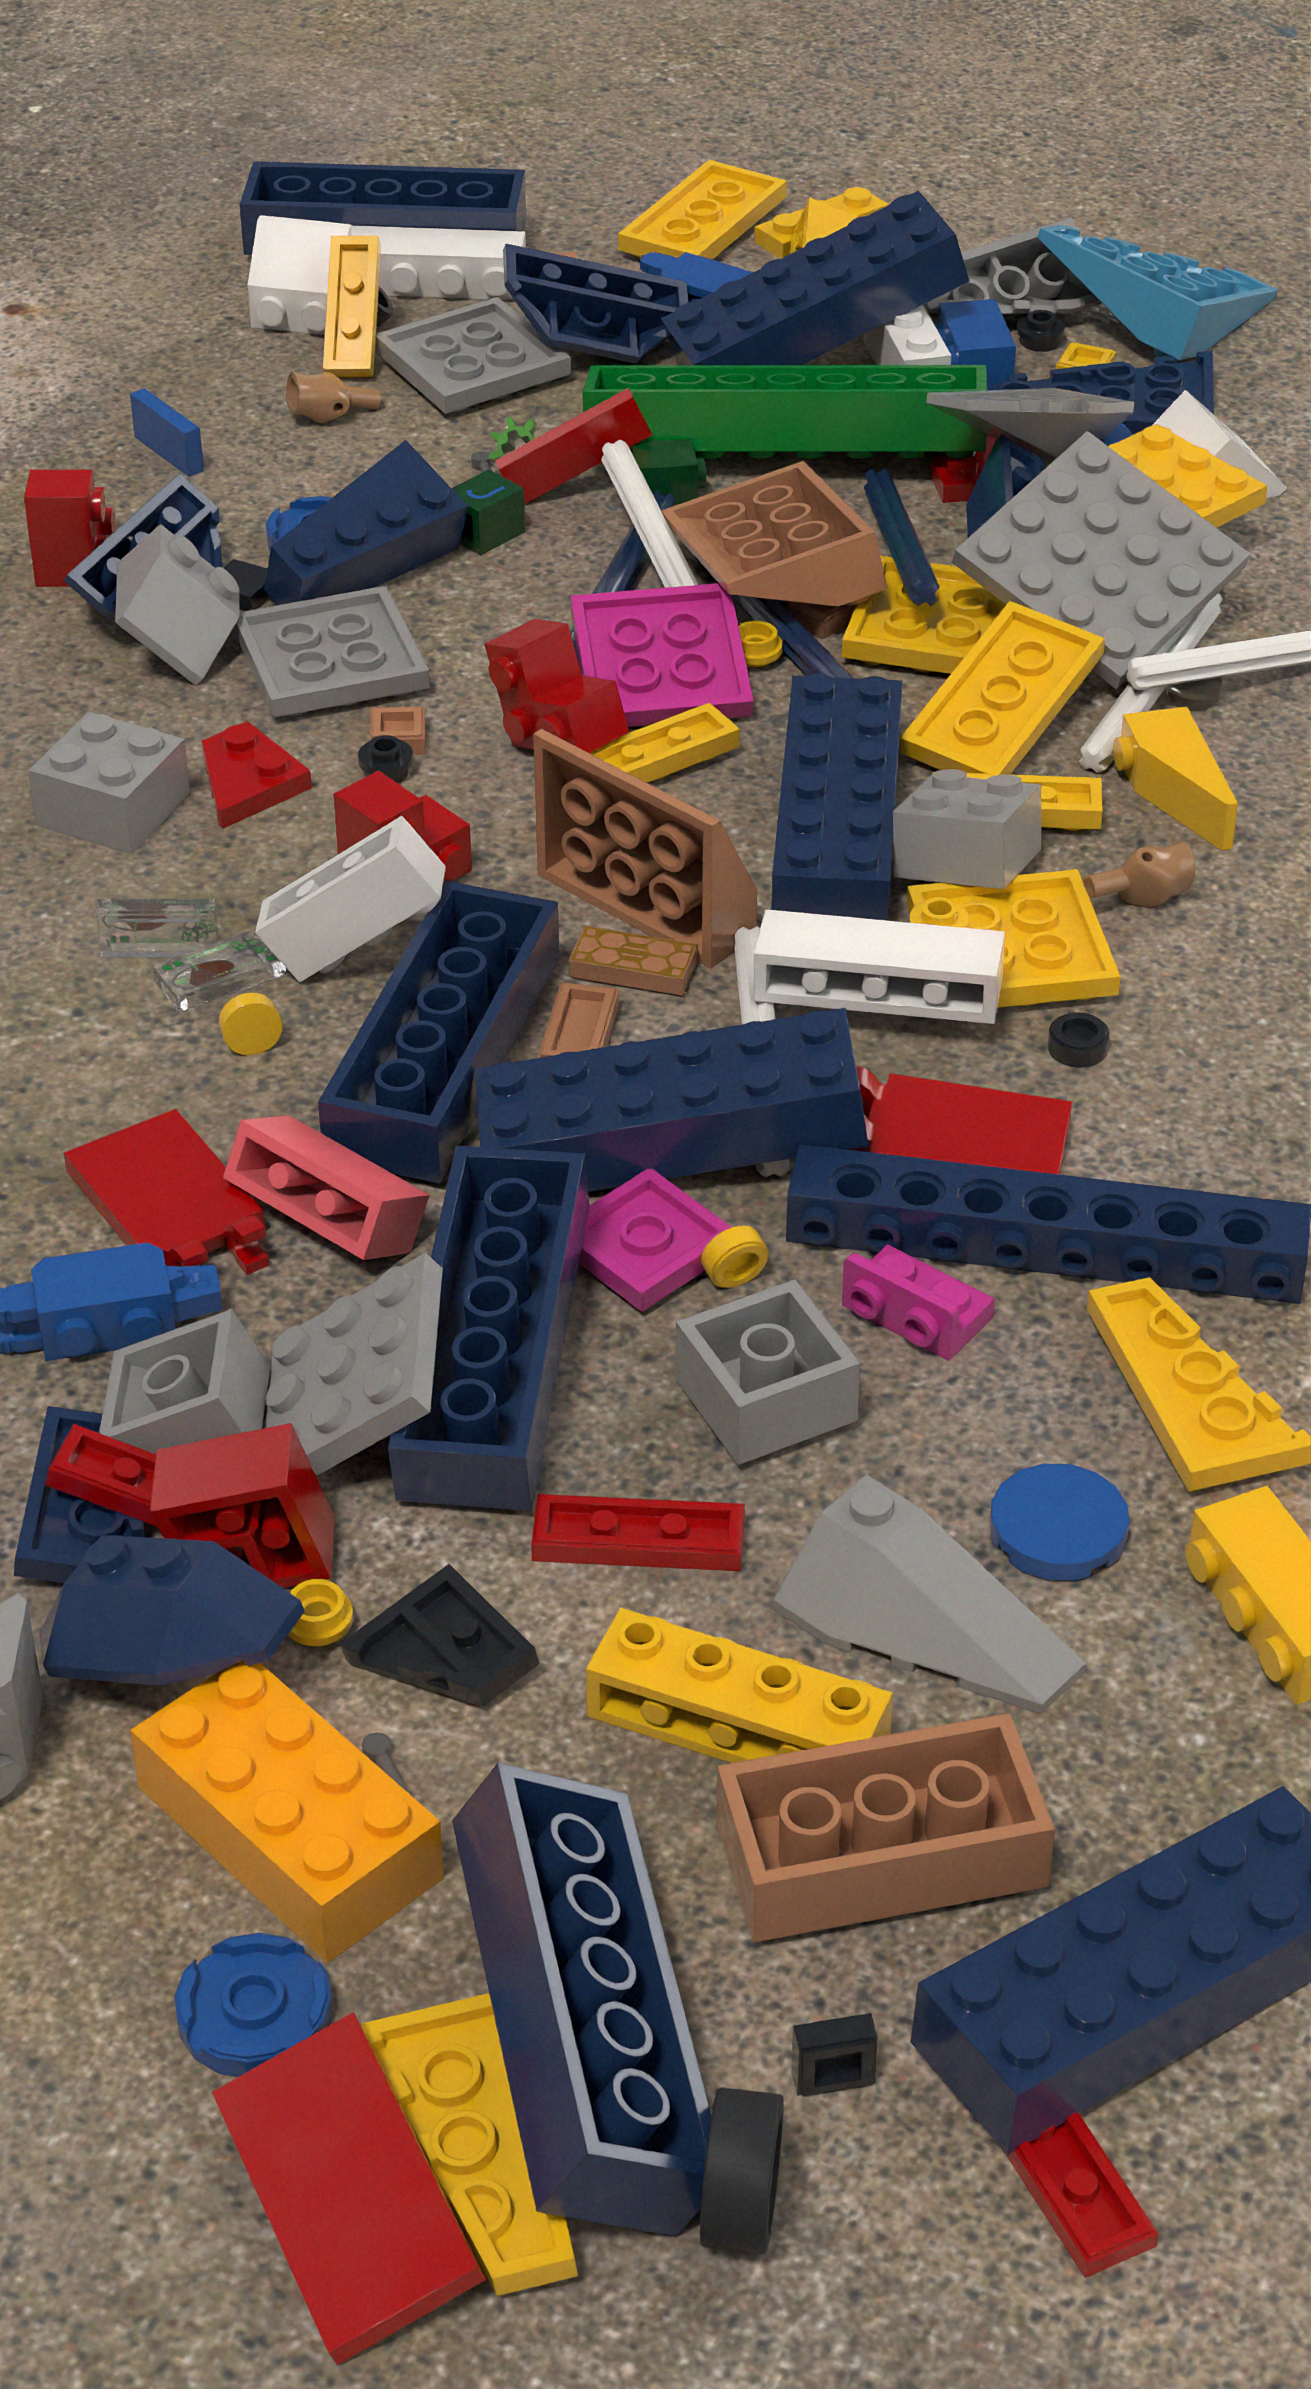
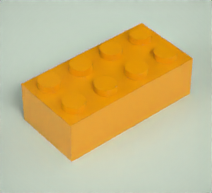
M242 1660L213 1674L130 1730L138 1788L327 1964L444 1879L440 1820L261 1663L247 1666L245 1660Z

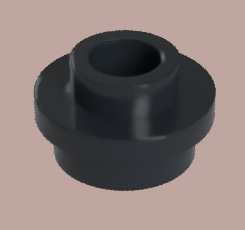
M1047 310L1031 311L1017 323V334L1021 337L1022 346L1032 351L1045 352L1053 350L1058 346L1059 339L1064 336V322L1056 317L1054 313Z
M390 735L377 736L365 743L358 751V764L364 771L365 777L379 770L396 783L401 782L407 777L409 768L414 760L411 746Z

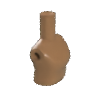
M291 371L286 385V401L290 412L296 415L307 416L318 423H326L347 413L350 406L378 409L381 401L380 390L347 386L336 375L329 372L306 375Z
M1184 841L1164 848L1143 846L1136 849L1120 868L1085 876L1083 883L1089 898L1117 892L1118 896L1127 903L1154 908L1164 904L1170 897L1185 893L1190 888L1195 877L1196 863L1189 845Z

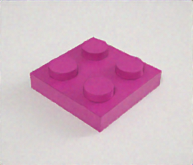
M646 1169L589 1205L579 1264L643 1312L704 1272L705 1269L701 1262L704 1248L715 1236L732 1227L655 1170Z

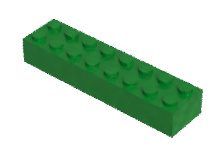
M591 365L582 391L583 412L629 388L653 434L640 442L692 439L696 456L701 458L722 457L725 455V451H745V455L751 458L772 457L775 455V451H795V455L801 458L822 457L825 455V451H845V455L851 458H869L875 455V451H895V455L901 458H919L925 455V451H945V455L951 458H969L975 455V451H986L985 433L926 403L927 393L987 391L986 365Z

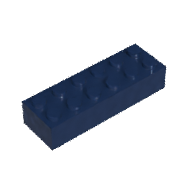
M253 161L240 201L244 255H252L257 220L260 215L351 224V226L524 232L526 224L525 170Z
M916 191L910 195L896 198L890 205L868 216L852 220L846 227L824 238L811 240L803 248L781 259L767 262L761 269L737 281L723 284L717 291L695 302H688L679 306L675 312L661 318L678 365H803L970 280L956 234L919 191Z
M825 674L792 675L772 872L771 910L888 921L893 852V811L896 804L903 680H887L878 676H869L861 679L830 677Z
M445 881L442 886L439 902L425 915L318 1101L320 1133L390 1173L441 1183L453 1161L456 1146H461L478 1114L475 1068L497 1065L506 1061L560 958L558 902Z
M846 1008L813 1011L803 1015L767 1021H752L742 1025L700 1032L691 1031L681 1035L639 1042L630 1041L620 1045L578 1052H564L553 1056L517 1062H502L497 1065L475 1068L480 1147L585 1153L588 1192L619 1187L646 1169H653L664 1178L669 1179L796 1158L799 1144L838 1149H854L869 1146Z
M456 1146L431 1258L443 1268L430 1413L392 1433L390 1436L388 1453L396 1501L532 1511L590 1207L585 1153Z
M497 1763L453 1818L452 1823L536 2212L676 2236L701 2209L711 2112L627 1793Z
M1282 1786L918 1982L910 2043L1008 2155L1027 2140L1031 2142L1040 2137L1041 2132L1056 2124V2128L1066 2122V2118L1073 2113L1080 2114L1292 1993L1311 1982V1812Z

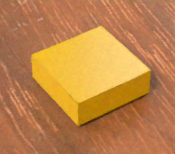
M1072 342L1057 362L1056 369L1112 363L1116 361V351Z

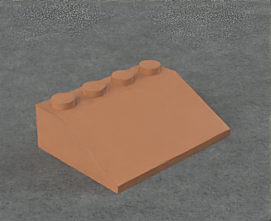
M804 461L661 510L670 529L728 594L841 606L861 604L867 601L872 594L887 589L875 531Z
M543 729L534 733L537 875L649 936L698 944L697 962L710 969L735 952L734 934L738 929L745 927L751 930L757 926V888L721 821Z

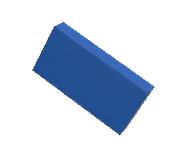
M145 388L130 393L134 437L188 477L203 472L200 428Z

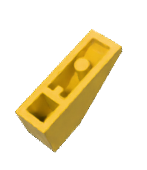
M1188 707L1123 714L1121 737L1114 739L1113 755L1117 769L1119 771L1124 770L1134 792L1220 850L1232 849L1238 802Z

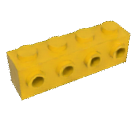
M621 1607L586 1667L587 1717L729 1763L891 1734L893 1692L873 1687L871 1684L861 1680H851L809 1667L794 1659L781 1658L745 1647L727 1638L713 1637L669 1623L659 1617L646 1616Z

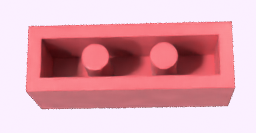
M290 1115L241 1120L223 1176L224 1179L362 1260L411 1253L430 1196Z

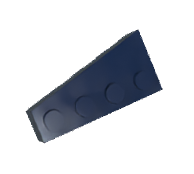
M405 440L271 546L264 590L277 605L374 588L459 549L468 505Z

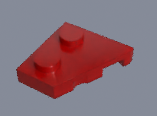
M248 721L230 726L223 732L202 740L203 759L206 773L209 775L212 799L215 801L218 825L223 829L312 789L310 770Z

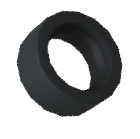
M724 2087L716 2091L709 2127L702 2185L699 2232L702 2247L755 2254H765L767 2252L772 2230L781 2155L784 2097L781 2094Z

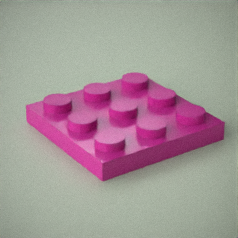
M719 583L571 595V616L581 675L616 681L628 727L651 725L707 703L712 704L727 718L753 716L754 701L733 597Z

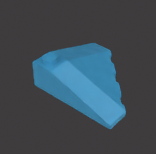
M1065 225L1040 228L1037 236L1140 341L1154 347V355L1157 357L1172 355L1174 363L1196 357L1197 352L1207 351L1273 301L1278 293V289L1238 270L1223 267L1222 271L1211 267H1203L1201 269L1198 268L1199 262L1197 260L1164 252L1163 255L1154 252H1143L1142 254L1139 252L1140 246L1138 244L1105 236L1104 240L1092 236H1084L1082 238L1079 237V229Z

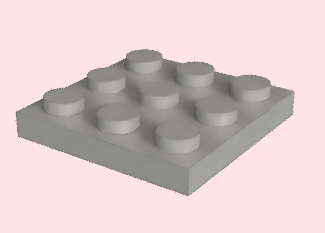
M499 297L376 334L375 352L445 414L462 412L468 409L469 406L491 399H503L513 392L532 386H544L551 383L554 379L571 374V357L559 347L546 345L534 327Z
M387 586L239 612L240 617L234 625L236 637L273 718L299 716L307 711L333 706H352L360 701L386 696L400 697L412 691L430 688L429 669Z
M426 1253L401 1267L395 1266L390 1268L374 1283L350 1297L344 1296L337 1299L326 1311L300 1326L294 1325L289 1327L274 1340L263 1428L292 1423L316 1476L430 1413L443 1268Z

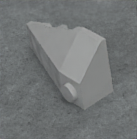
M1072 217L961 252L970 281L923 304L927 313L939 314V303L995 299L1002 314H1029L1034 310H1047L1054 314H1071L1102 304V302L1037 237L1040 228L1065 225L1077 229Z
M1058 388L927 393L926 403L995 439H998L1002 434L1029 452L1036 453L1037 457L1042 459L1044 464L1049 465L1086 431L1098 439H1105L1133 413L1134 402Z
M867 1474L821 1512L773 1600V1610L829 1646L851 1652L855 1644L890 1655L891 1666L912 1673L917 1664L955 1676L958 1686L962 1689L1042 1714L1086 1670V1663L929 1515Z

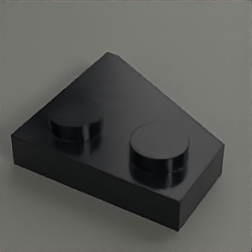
M450 1564L439 1570L340 1643L346 1661L353 1667L479 1706H485L540 1664L535 1647Z

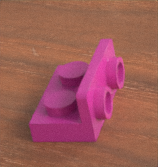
M888 1244L871 1260L857 1253H852L843 1262L842 1306L948 1361L994 1317L995 1298Z

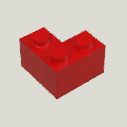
M93 469L30 470L24 494V504L35 587H70L64 582L66 576L116 531L114 507H106L104 487H95Z
M533 619L484 644L490 663L489 675L498 692L504 714L503 726L511 739L512 746L534 750L533 734L543 729L591 753L629 733L616 681L581 675L567 623Z
M379 770L333 793L338 854L400 816H403L446 866L443 884L445 881L452 882L472 871L470 824L429 796L417 797Z
M292 1423L157 1449L150 1513L163 1538L214 1541L224 1549L242 1546L252 1568L282 1588L296 1586L311 1579H331L335 1516Z

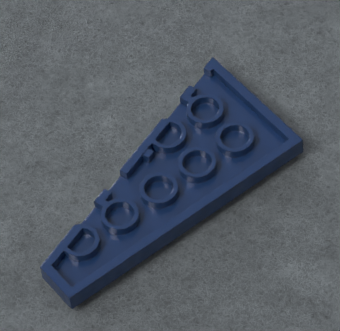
M1213 351L1197 352L1196 361L1175 364L1172 355L1154 357L1153 365L1142 368H1134L1129 363L1121 361L1053 369L1050 372L1049 379L1027 381L1026 373L1011 374L1007 376V382L987 386V391L1058 388L1134 402L1133 413L1122 422L1132 434L1152 426L1185 390L1214 414Z

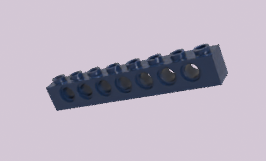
M799 1144L787 1193L786 1242L879 1253L888 1244L916 1258L1123 1283L1150 1277L1159 1287L1301 1304L1308 1259L1311 1204Z

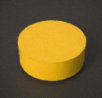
M244 993L232 998L222 1008L219 1015V1028L225 1043L232 1051L241 1055H254L263 1053L276 1044L282 1033V1020L274 1002L270 998L260 993Z
M744 1225L735 1226L721 1232L706 1245L702 1252L701 1262L706 1273L716 1286L733 1288L749 1282L762 1271L768 1260L769 1250L756 1229Z

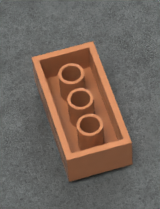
M1010 1713L717 1766V1827L753 1943L1049 1887L1055 1828Z

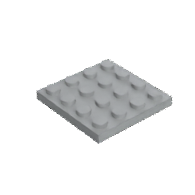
M1086 431L955 549L952 563L1006 605L1009 601H1012L1105 638L1104 655L1092 671L1117 690L1127 680L1128 662L1132 658L1150 656L1156 653L1246 567L1251 553L1090 432Z

